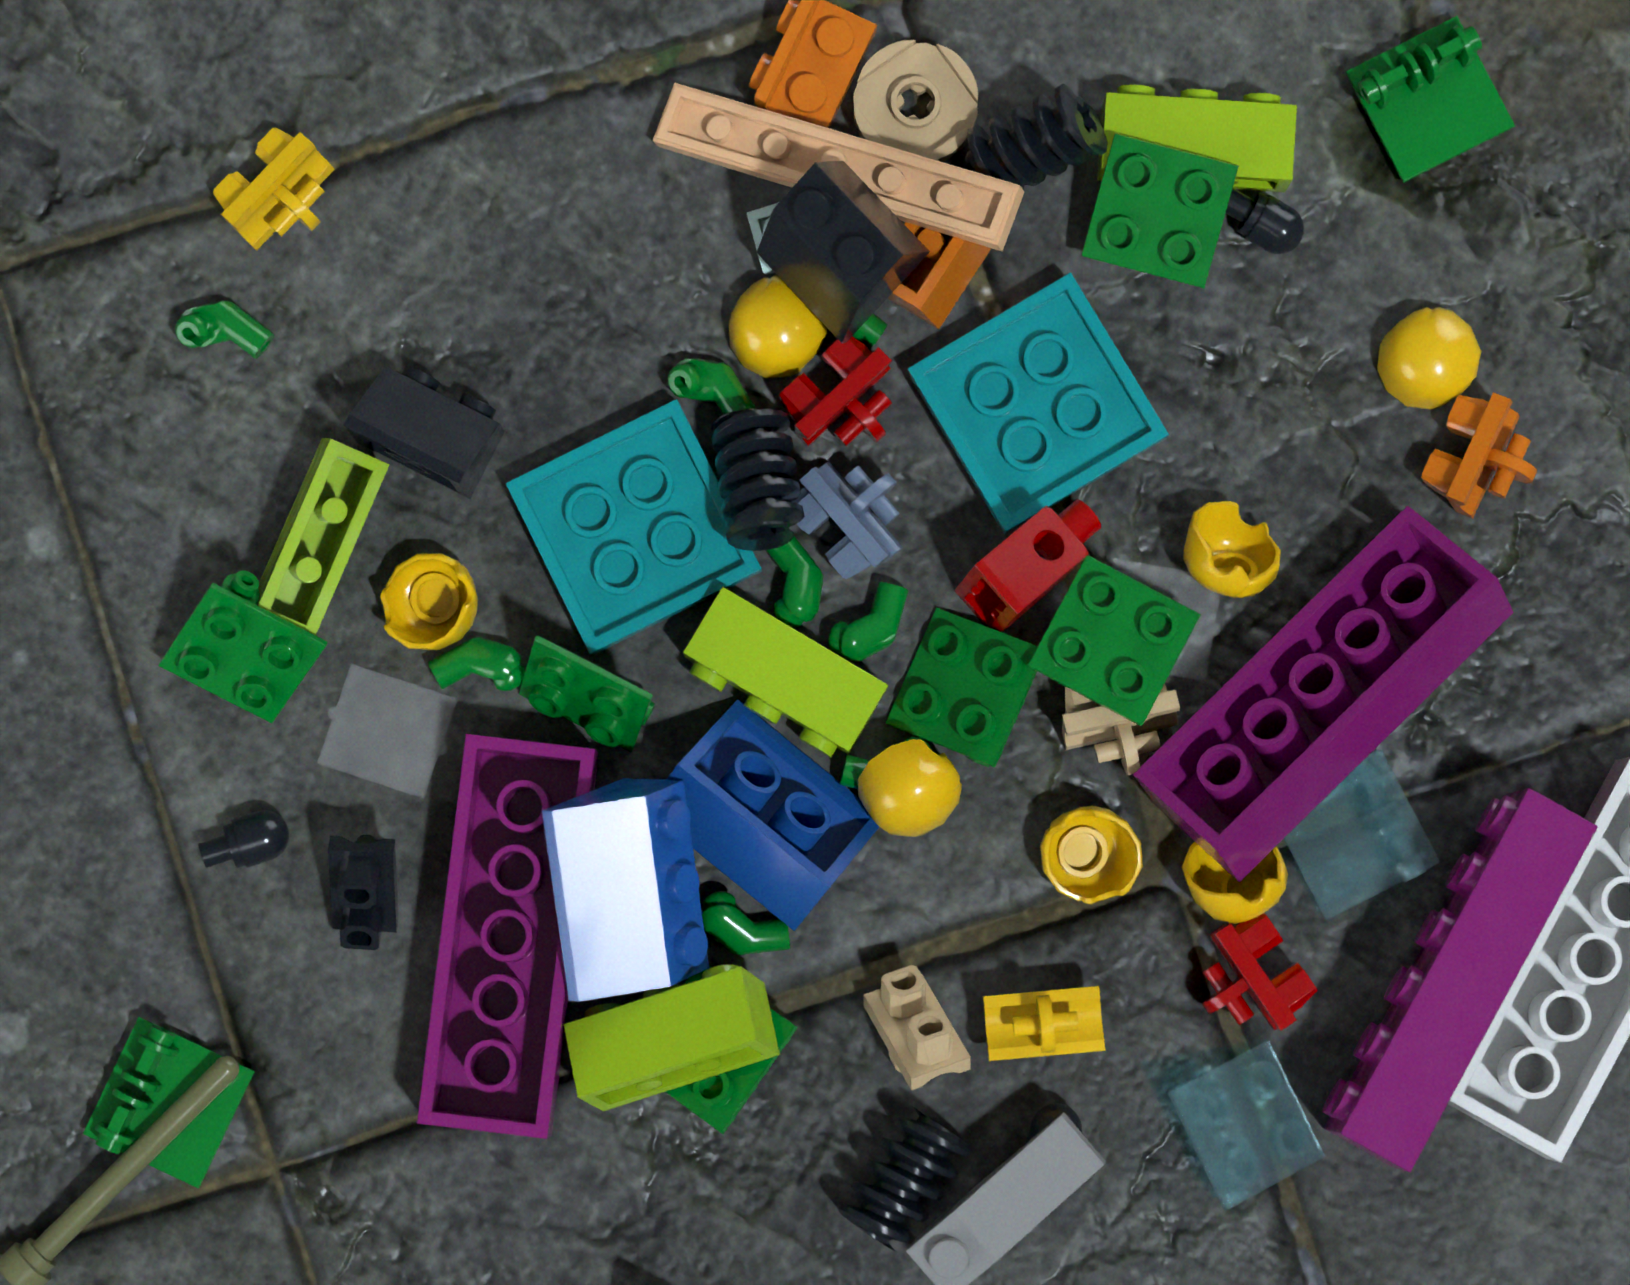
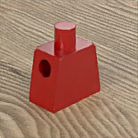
M1076 499L1059 515L1046 505L976 563L954 591L986 627L1004 632L1073 572L1089 555L1083 544L1101 529V523L1093 510L1079 499Z

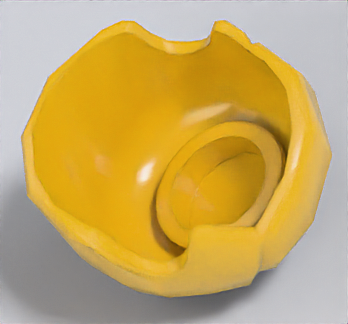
M778 275L770 278L764 277L753 283L739 297L731 312L728 324L731 350L744 368L764 378L787 377L799 373L817 354L827 334V327Z
M1426 307L1414 311L1399 321L1384 336L1379 347L1377 370L1387 392L1405 406L1436 409L1462 394L1471 384L1472 380L1477 377L1481 349L1472 327L1454 311L1440 307L1433 309Z
M1207 502L1193 512L1185 541L1183 559L1190 576L1202 587L1223 596L1244 598L1262 592L1276 579L1280 566L1281 550L1272 537L1269 536L1267 523L1261 522L1255 526L1245 523L1240 517L1239 505L1236 502Z
M418 553L395 567L385 585L386 587L380 593L386 620L385 625H383L385 631L389 636L409 649L440 650L461 640L473 626L477 614L478 596L473 578L468 569L459 561L442 553Z
M918 739L889 746L868 762L858 778V797L869 815L880 828L889 834L897 836H922L943 825L958 805L962 789L960 775L946 754H936L924 741Z
M1086 806L1063 813L1051 822L1050 828L1045 831L1040 844L1042 870L1057 892L1086 904H1094L1114 896H1124L1131 890L1143 868L1140 840L1125 819L1106 808Z
M1193 842L1189 847L1182 864V870L1195 903L1213 919L1233 924L1254 919L1276 905L1286 889L1288 879L1286 865L1277 846L1240 882L1196 842Z

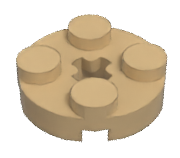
M902 40L882 48L863 66L853 93L854 122L861 138L940 162H945L962 149L968 141V129L975 125L978 116V87L970 68L958 54L950 48L939 44L933 46L928 43H916V40ZM909 89L917 96L927 92L932 98L926 106L929 115L923 119H918L915 115L905 117L900 112L905 103L901 94Z

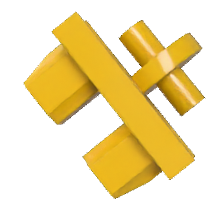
M272 128L257 143L255 154L267 165L265 169L251 183L238 171L230 173L213 190L214 196L224 209L221 215L256 251L274 232L282 237L297 220L311 231L321 223L309 208L325 192L320 184L333 172L334 167L301 132L292 137L278 128Z
M1099 986L983 996L988 1061L1105 1051Z

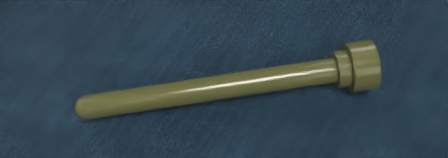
M223 1056L217 1059L36 1240L28 1238L23 1244L15 1242L0 1257V1272L11 1285H46L52 1279L50 1271L56 1266L54 1258L237 1077L239 1073L238 1062L230 1056Z

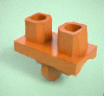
M1493 392L1488 402L1483 399L1459 395L1448 415L1446 426L1449 432L1470 439L1471 442L1463 459L1435 449L1425 465L1421 478L1428 487L1446 497L1457 513L1474 518L1494 472L1496 473L1488 488V492L1500 498L1506 497L1513 480L1532 484L1538 470L1523 460L1531 443L1530 439L1514 433L1504 452L1520 418L1519 414L1510 408L1512 404L1510 398Z

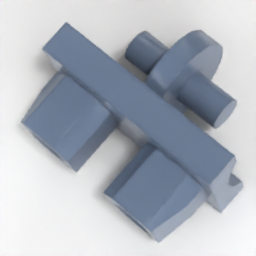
M827 462L820 468H812L799 480L804 485V488L801 490L800 496L792 502L803 506L805 517L801 522L797 523L800 529L809 535L831 517L846 534L825 554L830 564L842 578L848 579L870 566L875 568L890 560L903 548L885 527L900 514L885 497L897 484V481L890 473L885 474L873 483L860 466H857L844 479L833 465Z

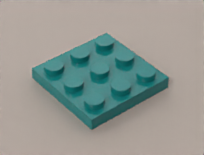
M1071 272L907 369V374L1004 534L1028 521L1046 505L1052 507L1169 436L1168 431Z
M677 399L505 483L591 656L718 594L722 587L728 589L762 572V568L753 551L737 549L727 542L725 528L728 523L724 520L721 506L724 499L720 495L718 480Z

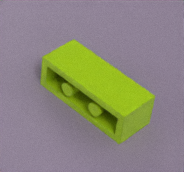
M1145 85L1117 87V93L1106 92L1101 108V124L1104 128L1108 145L1107 151L1098 157L1097 180H1102L1114 134L1118 133L1239 165L1233 185L1234 189L1285 193L1293 180L1297 105L1281 104L1280 96L1269 93H1250L1243 96V101L1218 100V93L1207 89H1186L1180 92V97L1155 96V89Z
M331 438L321 439L259 582L260 596L257 606L314 635L317 634L390 464Z
M724 587L721 588L683 652L684 657L694 663L688 672L690 675L719 692H722L726 683L732 685L748 695L743 705L744 707L775 725L781 716H784L804 729L798 738L830 758L837 748L849 755L888 689V684Z
M720 965L704 971L701 975L702 979L682 986L674 984L670 987L646 990L643 993V999L624 1005L606 1003L589 1008L584 1013L585 1018L564 1024L577 1097L602 1111H606L780 1055L765 983L741 966Z

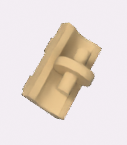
M1164 684L1141 727L1065 687V715L1062 716V736L1066 750L1096 744L1094 749L1098 763L1121 758L1126 775L1134 774L1140 768L1138 754L1156 751L1160 748L1157 731L1154 730L1178 725L1177 711H1180V705L1176 690L1167 691Z
M910 965L884 974L881 978V988L864 994V1008L889 1050L892 1064L897 1071L902 1073L911 1091L922 1087L928 1081L941 1074L950 1072L962 1073L971 1069L969 1053L917 966Z

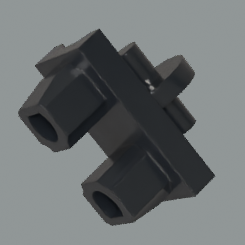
M366 834L358 837L357 841L351 842L343 836L330 835L328 862L333 929H340V946L343 948L376 950L380 946L382 932L397 933L399 911L395 839L383 838L375 840L372 835Z

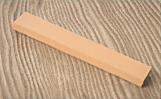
M678 83L673 85L652 140L660 148L792 188L815 162L844 161L900 221L999 251L1004 249L1025 192L1020 185Z

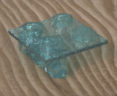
M1382 749L1369 754L1284 838L1325 920L1403 881L1406 882L1426 872L1428 868L1440 863Z
M1269 1040L1193 1080L1188 1079L1168 1089V1095L1172 1101L1168 1105L1171 1110H1176L1188 1135L1185 1140L1188 1145H1193L1197 1153L1193 1157L1196 1163L1201 1162L1213 1186V1190L1210 1192L1213 1198L1218 1197L1224 1211L1325 1157Z

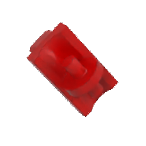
M853 336L846 343H841L837 339L822 354V359L843 380L825 396L803 372L779 394V399L790 417L797 423L795 425V434L807 447L817 440L845 412L849 418L833 432L843 445L847 446L862 431L874 442H878L886 435L884 428L876 418L892 404L890 399L881 390H878L863 405L858 400L891 370L889 364L892 363V360L879 347L872 353Z
M1263 913L1254 919L1238 923L1234 927L1231 923L1223 924L1210 933V938L1238 978L1231 981L1219 961L1203 971V974L1216 991L1202 1002L1208 1014H1212L1226 1006L1238 1025L1244 1023L1255 1015L1241 995L1247 991L1273 1030L1279 1029V1031H1282L1297 1021L1293 1013L1300 1009L1318 990L1298 962H1295L1269 980L1256 959L1283 942L1279 932L1268 916Z

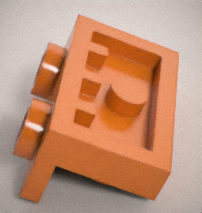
M789 0L776 28L777 32L784 35L774 56L767 53L761 56L749 83V87L757 91L754 97L755 107L830 129L877 31V24L826 0Z

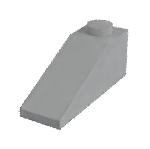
M1063 1112L925 1227L906 1252L934 1285H969L1104 1166L1106 1160Z

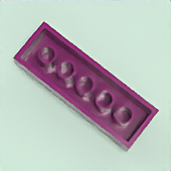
M1407 506L1134 773V776L1155 806L1240 882L1514 613L1498 578L1411 507Z
M466 734L417 1119L418 1124L544 1139L552 1136L565 1034L564 1024H566L569 998L542 810L595 790L599 753L595 749Z
M1530 788L1507 793L1501 800L1494 797L1489 802L1475 831L1483 835L1481 841L1470 856L1463 853L1451 870L1445 887L1453 892L1445 907L1440 912L1434 909L1431 910L1421 925L1414 943L1421 946L1422 949L1413 965L1409 969L1401 966L1391 980L1385 992L1384 1000L1392 1004L1379 1025L1371 1022L1361 1035L1353 1052V1056L1360 1059V1062L1348 1082L1340 1078L1331 1090L1322 1109L1323 1113L1330 1116L1323 1129L1391 1167L1411 1172L1598 828L1597 825Z

